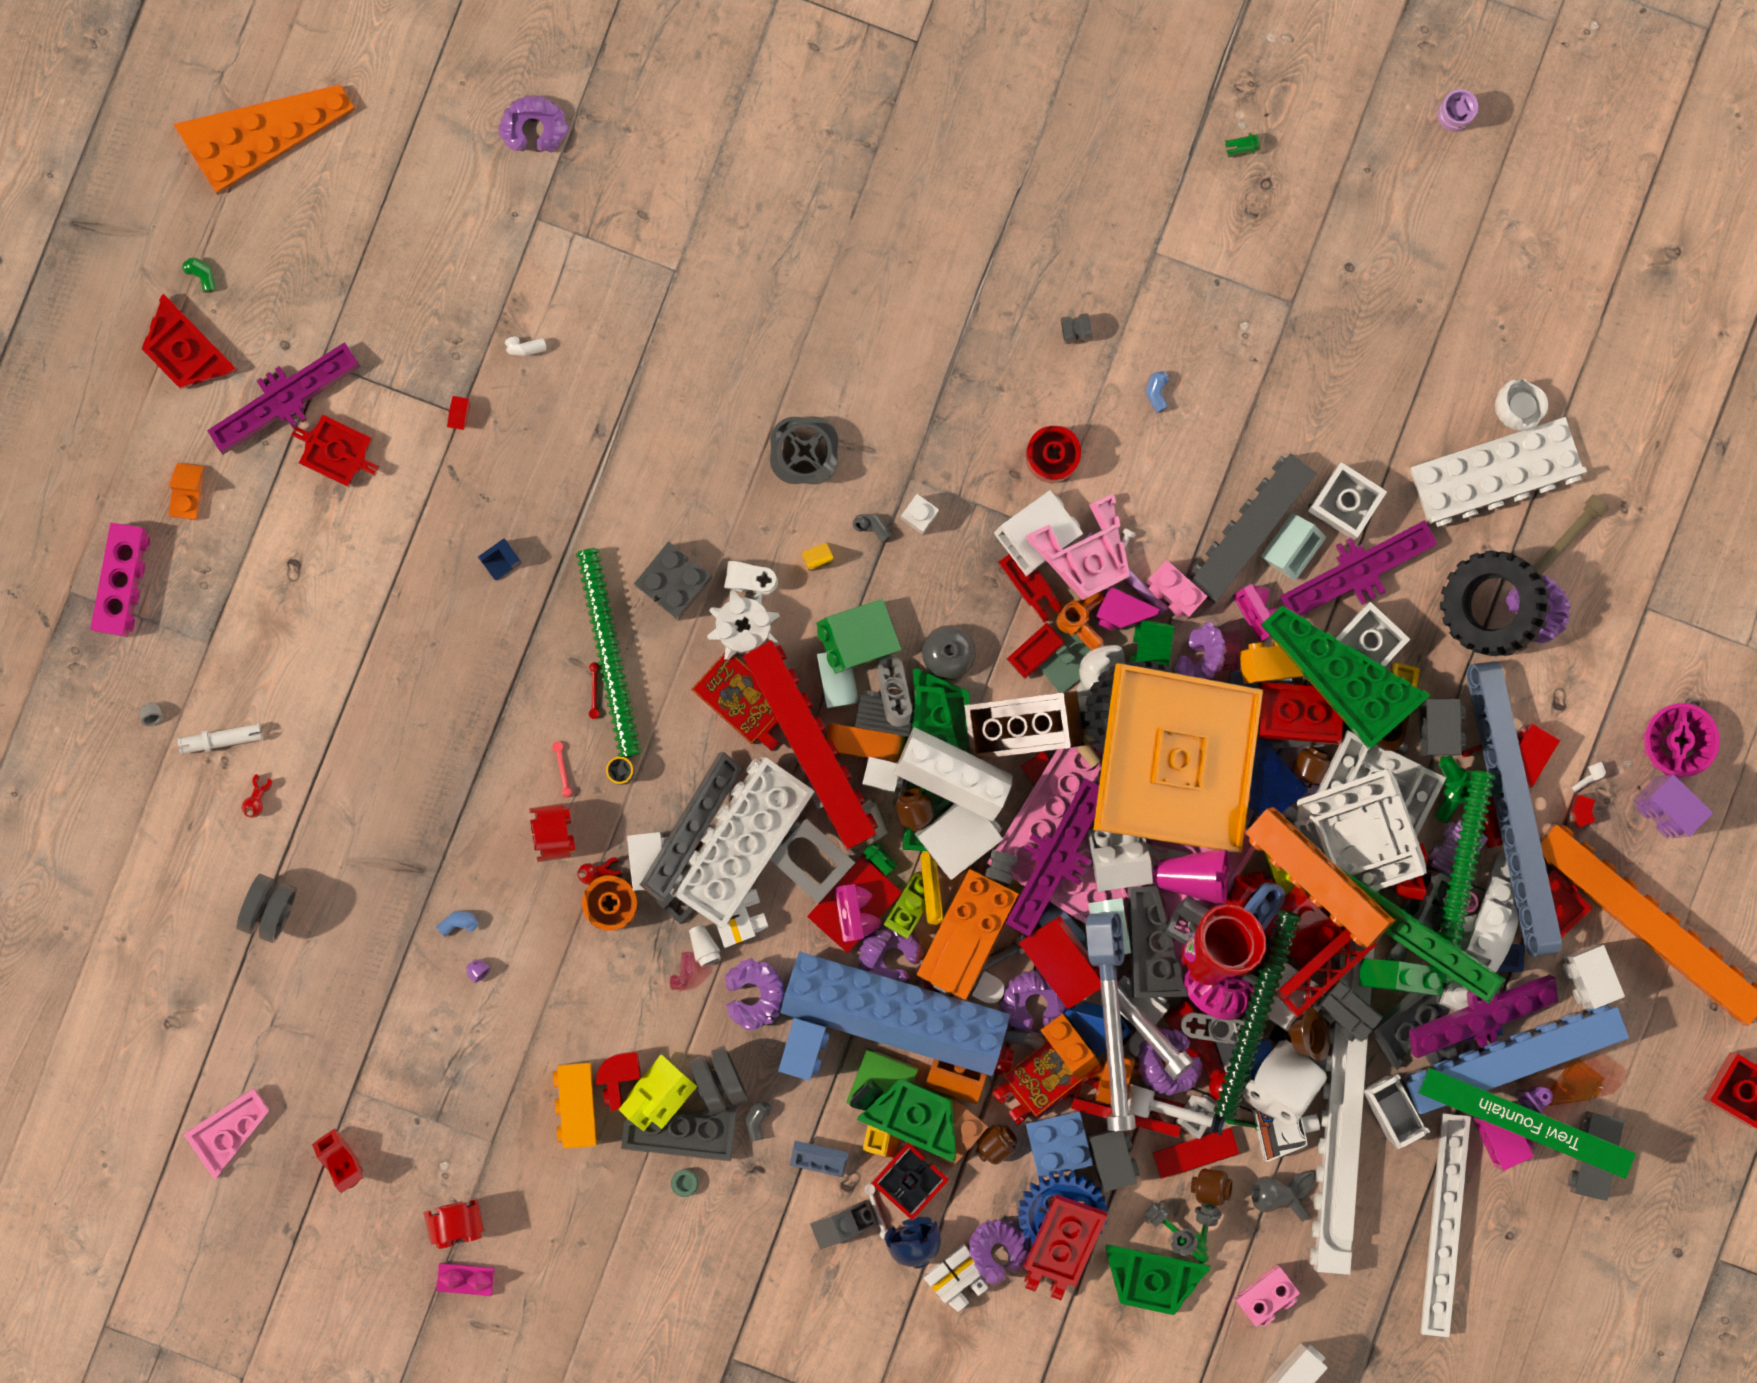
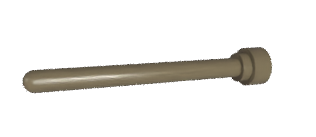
M1593 494L1585 502L1586 506L1583 508L1584 512L1535 565L1538 574L1542 575L1593 518L1602 517L1609 509L1600 498Z

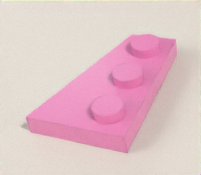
M253 1087L184 1133L185 1138L214 1180L266 1116L269 1108Z

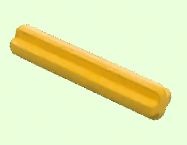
M924 851V853H921L920 858L927 922L939 925L943 921L938 864L928 851Z

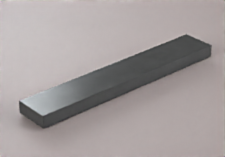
M725 752L718 753L640 883V886L658 901L666 899L743 769Z

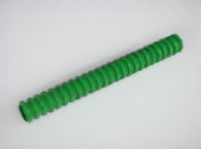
M588 548L578 551L575 555L579 558L578 566H581L579 573L583 575L581 582L585 584L582 588L583 591H586L585 599H588V603H586V607L590 608L588 615L592 617L589 621L590 624H593L591 631L595 632L593 640L597 641L595 649H598L597 657H600L601 660L598 662L599 666H602L600 673L604 674L602 682H605L604 691L608 693L605 697L609 699L607 706L611 708L609 715L613 717L611 724L615 726L612 730L616 732L614 740L618 741V745H616V749L620 750L618 757L628 758L640 755L642 749L638 748L640 741L636 739L638 732H635L634 728L637 726L633 724L635 716L631 715L633 707L629 706L631 699H628L627 696L630 694L629 690H626L628 683L624 682L626 674L622 673L624 665H621L620 662L623 659L618 654L621 653V650L617 649L619 641L615 639L617 632H614L613 628L616 626L612 624L614 617L610 615L612 608L608 606L610 599L606 597L609 593L608 590H605L606 582H603L605 574L601 573L603 566L599 564L602 561L601 557H598L600 551L596 548Z
M1477 770L1471 771L1470 774L1473 776L1472 780H1469L1471 788L1467 789L1469 797L1465 798L1468 802L1463 808L1466 810L1462 814L1464 822L1460 823L1462 830L1458 832L1461 837L1457 839V843H1459V846L1455 848L1457 856L1453 857L1456 861L1451 867L1454 871L1450 873L1452 881H1448L1450 890L1446 891L1449 895L1448 898H1445V902H1447L1446 907H1443L1445 915L1441 916V919L1444 920L1443 924L1440 923L1439 925L1442 928L1441 932H1438L1439 935L1461 948V945H1458L1459 940L1462 941L1463 939L1460 934L1464 932L1462 925L1466 923L1464 915L1468 914V911L1465 910L1470 904L1467 902L1468 898H1471L1469 890L1473 889L1471 881L1475 880L1472 876L1477 870L1474 868L1475 864H1478L1476 856L1480 855L1478 847L1482 846L1479 841L1483 839L1481 832L1485 830L1483 822L1487 821V818L1484 817L1489 811L1486 809L1487 805H1490L1488 797L1492 796L1490 788L1494 787L1491 783L1492 780H1495L1493 774ZM1444 974L1443 983H1454V979Z

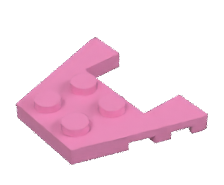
M1114 494L1089 505L1102 531L1062 550L1050 524L1025 536L1028 542L1082 600L1130 577L1124 542L1120 541L1118 530L1120 521L1119 516L1115 514L1114 504H1116Z

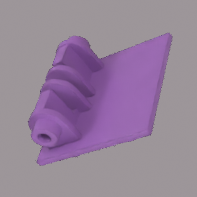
M1534 1086L1527 1092L1517 1091L1521 1097L1518 1099L1521 1106L1545 1115L1541 1109L1553 1099V1094L1549 1089Z

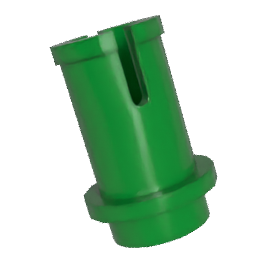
M1251 132L1245 137L1225 140L1226 148L1237 145V148L1226 150L1228 157L1248 152L1255 154V151L1260 150L1257 134L1252 135Z
M873 841L863 851L866 855L865 859H870L886 876L898 863L881 848V843L878 844L876 841Z

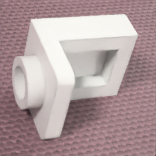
M1192 1095L1184 1108L1214 1116L1215 1112L1213 1109L1218 1104L1207 1095H1204L1203 1098ZM1180 1118L1175 1122L1191 1136L1198 1139L1201 1138L1207 1126Z

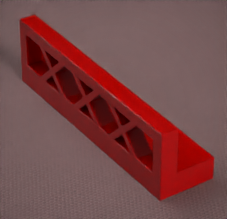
M1345 928L1277 990V997L1296 1018L1299 1017L1375 948L1377 944L1374 943L1361 952L1350 951L1351 932ZM1345 945V951L1340 950ZM1334 954L1345 955V967L1342 970L1330 969V958ZM1350 955L1356 956L1353 960L1350 961ZM1326 963V968H1325V969H1324V968H1320L1323 964ZM1315 972L1325 973V985L1322 988L1310 987L1311 975ZM1330 973L1336 974V975L1330 980ZM1306 981V987L1300 986ZM1295 990L1306 991L1305 1003L1299 1009L1288 998ZM1310 991L1316 992V993L1310 998Z
M1088 1079L1084 1083L1093 1085L1097 1090L1100 1081ZM1082 1085L1075 1089L1070 1106L1071 1109L1104 1118L1112 1114L1111 1107L1094 1103L1095 1098L1091 1101L1079 1099ZM1154 1096V1100L1182 1108L1185 1107L1183 1103ZM1152 1110L1149 1116L1155 1113L1158 1119L1135 1115V1125L1137 1127L1179 1137L1181 1126L1175 1123L1178 1118L1175 1117L1173 1124L1163 1121L1159 1113Z

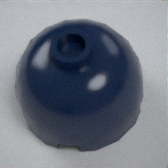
M917 1217L913 1220L907 1219L902 1221L905 1227L896 1230L895 1226H893L885 1233L884 1240L891 1257L898 1264L920 1269L927 1266L940 1249L941 1236L936 1221L932 1223L929 1217Z

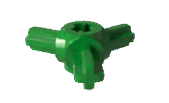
M1450 755L1447 757L1442 756L1438 764L1446 777L1443 784L1445 788L1443 793L1446 797L1435 817L1443 823L1450 821L1459 803L1465 804L1468 802L1465 798L1469 797L1467 789L1471 788L1469 780L1473 778L1470 775L1471 771L1466 772L1465 769L1459 768L1454 758Z

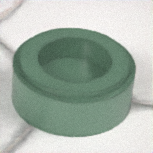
M689 1169L677 1171L671 1179V1188L680 1197L693 1195L699 1185L697 1175Z

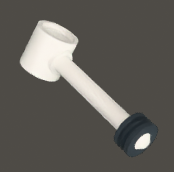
M1131 1084L1128 1085V1109L1130 1113L1148 1118L1152 1110L1211 1127L1210 1133L1213 1134L1215 1131V1134L1218 1132L1219 1136L1226 1129V1118L1216 1113L1213 1117L1154 1100L1155 1091Z

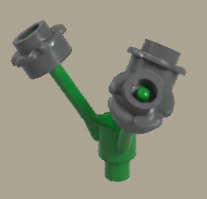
M1156 1202L1152 1203L1145 1212L1147 1216L1146 1223H1151L1154 1227L1163 1223L1174 1233L1171 1247L1175 1253H1180L1182 1256L1192 1254L1198 1259L1199 1263H1206L1209 1260L1208 1248L1206 1246L1209 1226H1216L1222 1216L1218 1207L1214 1204L1202 1203L1201 1207L1195 1208V1213H1197L1196 1221L1203 1226L1200 1234H1194L1192 1230L1187 1228L1182 1231L1179 1230L1166 1218L1170 1210L1165 1207L1164 1202L1159 1204Z

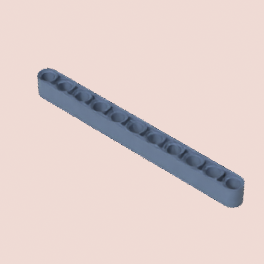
M1497 661L1470 664L1467 669V681L1487 772L1495 776V780H1492L1491 783L1494 785L1491 791L1525 947L1531 957L1559 953L1562 948V939L1503 670Z

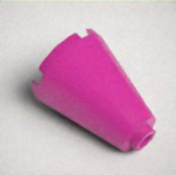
M1217 849L1159 860L1158 865L1153 867V882H1157L1158 887L1216 904H1225L1229 881H1227V872H1229L1228 850Z

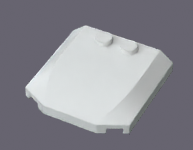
M1347 730L1316 793L1390 768L1397 780L1417 837L1446 777L1394 751H1385L1378 747L1377 744L1368 750L1353 732Z
M1390 768L1298 800L1295 827L1334 864L1374 891L1427 873L1421 848L1397 780Z

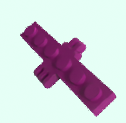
M345 342L287 378L281 367L278 366L275 368V371L279 378L275 379L271 372L266 374L270 384L266 385L262 378L256 380L264 392L263 395L208 429L207 432L219 451L224 455L279 419L283 423L288 420L291 427L295 428L298 425L293 416L297 415L302 423L307 420L302 412L306 409L303 403L361 366Z
M1425 520L1367 551H1364L1361 545L1356 547L1353 540L1349 538L1345 540L1349 551L1346 552L1342 543L1336 545L1340 556L1336 557L1338 566L1279 597L1286 608L1299 616L1351 589L1359 603L1364 605L1367 602L1362 594L1366 591L1370 600L1376 598L1373 587H1376L1380 595L1386 593L1378 575L1437 545V542Z
M1084 778L1052 838L1046 835L1042 839L1033 834L1030 836L1029 839L1039 845L1036 849L1026 844L1024 849L1033 854L1031 859L1038 864L1005 924L1030 936L1062 876L1080 885L1082 880L1077 876H1073V873L1077 871L1085 876L1087 870L1078 866L1081 861L1083 864L1090 866L1092 860L1076 851L1095 818L1099 785Z
M1548 974L1497 995L1496 993L1490 1003H1487L1473 992L1468 991V1007L1409 1030L1412 1054L1420 1058L1472 1036L1477 1040L1480 1047L1487 1046L1488 1042L1491 1044L1497 1042L1496 1032L1501 1030L1500 1025L1559 1002L1556 978Z

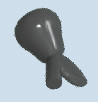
M1314 1171L1301 1172L1291 1180L1289 1186L1277 1181L1273 1177L1263 1176L1257 1179L1252 1187V1202L1256 1209L1265 1213L1289 1205L1303 1222L1309 1218L1310 1214L1299 1200L1305 1198L1312 1191L1315 1185L1316 1174Z

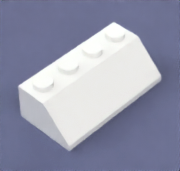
M915 727L911 731L893 773L991 821L996 818L1003 808L1012 786L1013 777L1012 774Z

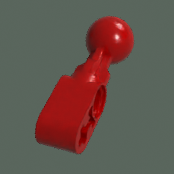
M1185 1001L1163 1015V1018L1171 1030L1182 1031V1018L1187 1013L1194 1011ZM1193 1017L1191 1022L1186 1023L1191 1033H1195L1196 1028L1205 1029L1202 1024L1197 1022L1196 1017ZM1205 1030L1203 1035L1208 1036L1209 1034ZM1187 1036L1190 1045L1186 1052L1190 1057L1200 1058L1202 1069L1206 1071L1211 1079L1209 1084L1210 1095L1216 1101V1099L1220 1098L1218 1093L1220 1090H1223L1221 1084L1226 1081L1224 1075L1228 1074V1072L1224 1070L1218 1061L1219 1053L1215 1049L1213 1041Z

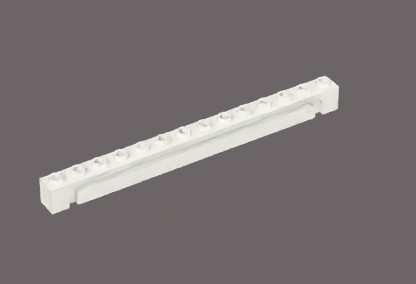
M1353 939L1350 940V951L1361 952L1366 948L1365 945L1360 946ZM1345 945L1340 950L1345 951ZM1374 948L1364 959H1374ZM1334 954L1332 960L1337 962L1336 969L1342 970L1345 967V955ZM1350 955V961L1353 960L1356 956ZM1360 960L1339 980L1370 1005L1371 988L1358 986L1361 967ZM1333 1021L1332 1028L1329 1029L1331 1045L1330 1055H1327L1325 1070L1328 1072V1083H1324L1322 1088V1099H1326V1110H1321L1320 1126L1324 1127V1138H1319L1318 1154H1322V1165H1317L1316 1182H1320V1193H1315L1314 1209L1318 1210V1220H1313L1312 1237H1316V1247L1311 1248L1310 1265H1314V1270L1317 1272L1350 1275L1368 1036L1362 1042L1356 1039L1350 1042L1339 1032L1342 1027Z

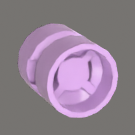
M1463 89L1454 90L1449 93L1438 108L1437 116L1442 127L1453 132L1462 131L1468 127L1478 113L1477 99L1471 92Z

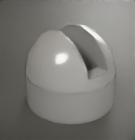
M152 702L148 703V706L143 705L140 709L141 723L145 726L159 724L163 720L160 707Z

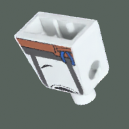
M1256 1108L1252 1109L1254 1121L1258 1125L1257 1134L1263 1160L1266 1162L1307 1146L1305 1133L1320 1130L1317 1114L1301 1117L1295 1125H1288L1260 1112Z

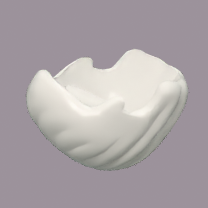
M1525 379L1507 382L1499 390L1495 400L1496 415L1506 427H1510L1512 430L1527 431L1535 428L1548 411L1546 394L1539 387L1527 382Z
M1110 645L1093 649L1082 659L1079 675L1082 686L1089 696H1092L1090 688L1094 682H1100L1098 677L1104 671H1109L1110 667L1116 664L1125 663L1124 651L1120 646Z

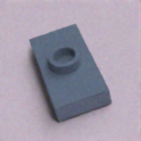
M795 1141L789 1166L843 1177L849 1152Z

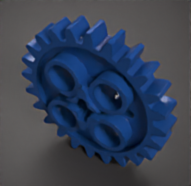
M1060 1170L1058 1177H1055L1050 1171L1049 1179L1047 1180L1039 1176V1185L1030 1182L1031 1192L1023 1191L1024 1200H1019L1020 1210H1018V1219H1020V1229H1024L1025 1238L1031 1237V1245L1034 1243L1041 1227V1222L1044 1220L1052 1202L1048 1198L1055 1194L1077 1202L1083 1201L1085 1202L1083 1204L1106 1211L1108 1215L1107 1206H1105L1106 1199L1105 1196H1102L1101 1188H1095L1093 1179L1086 1182L1085 1174L1080 1175L1078 1179L1075 1178L1073 1170L1069 1176H1064L1063 1170Z

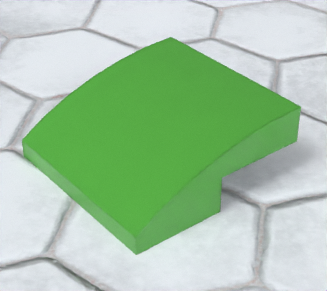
M867 1048L846 1103L850 1104L851 1096L870 1078L884 1091L883 1094L890 1090L899 1079H905L913 1083L918 1067Z

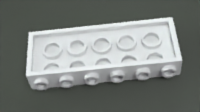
M1566 417L1536 426L1531 430L1511 434L1409 468L1428 525L1436 523L1437 527L1452 523V517L1461 514L1463 519L1479 514L1477 509L1488 506L1489 510L1504 506V500L1513 498L1514 502L1529 498V492L1539 489L1540 494L1556 489V483L1565 481L1566 485L1581 481L1580 475L1587 472L1586 467H1582Z
M760 757L758 760L755 758L746 770L749 773L743 783L740 781L731 792V795L734 797L728 806L724 804L716 815L718 821L713 828L709 827L700 840L703 842L698 851L694 850L686 863L687 867L679 875L669 893L722 929H724L815 792L766 757Z

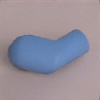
M1164 371L1154 372L1150 376L1146 387V395L1156 413L1168 407L1161 394L1164 385L1169 382V376Z
M454 911L438 924L436 928L445 937L456 927L466 928L469 932L474 931L478 927V920L471 912Z

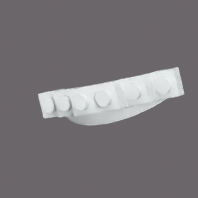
M1501 852L1497 853L1487 879L1489 880L1483 902L1464 949L1466 953L1494 972L1499 969L1510 949L1519 920L1506 855ZM1455 980L1454 983H1447L1439 1004L1455 1011L1468 1007L1467 992L1470 990Z

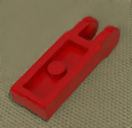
M1010 554L998 561L1001 569L1028 606H1032L1043 623L1048 621L1049 618L1037 601L1044 596L1054 611L1057 613L1062 611L1061 605L1051 593L1052 589L1037 569L1026 576Z

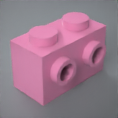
M1168 560L1146 582L1150 586L1148 590L1157 599L1163 598L1170 604L1168 608L1179 618L1183 616L1187 619L1207 597Z
M1276 1264L1236 1295L1234 1299L1256 1327L1260 1324L1264 1327L1276 1318L1274 1313L1283 1307L1286 1310L1297 1302L1296 1296L1300 1292Z

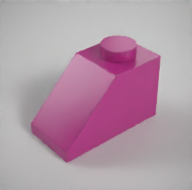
M1109 587L1095 619L1100 620L1098 625L1107 630L1113 631L1114 628L1120 630L1142 620L1145 621L1155 617L1160 609Z

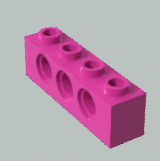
M110 522L90 630L127 638L129 632L133 631L135 625V616H132L133 607L138 605L140 599V589H137L139 578H143L145 572V562H142L144 551L147 552L150 546V536L147 535L148 531L146 529ZM125 547H131L133 550L132 557L127 561H123L121 558L122 550ZM125 573L128 577V582L124 587L118 588L116 578L118 575ZM120 600L123 604V609L119 614L114 615L111 612V605L114 601Z

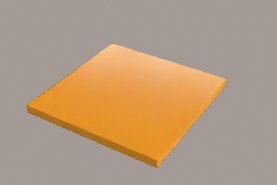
M1116 664L1093 830L1242 853L1263 690L1126 664Z

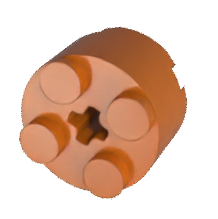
M602 876L595 879L586 888L582 897V910L586 919L593 926L601 930L614 931L622 929L634 920L638 912L639 899L637 892L633 891L631 883L621 877ZM609 895L618 902L613 907V911H610L609 907H604L603 902L608 900Z

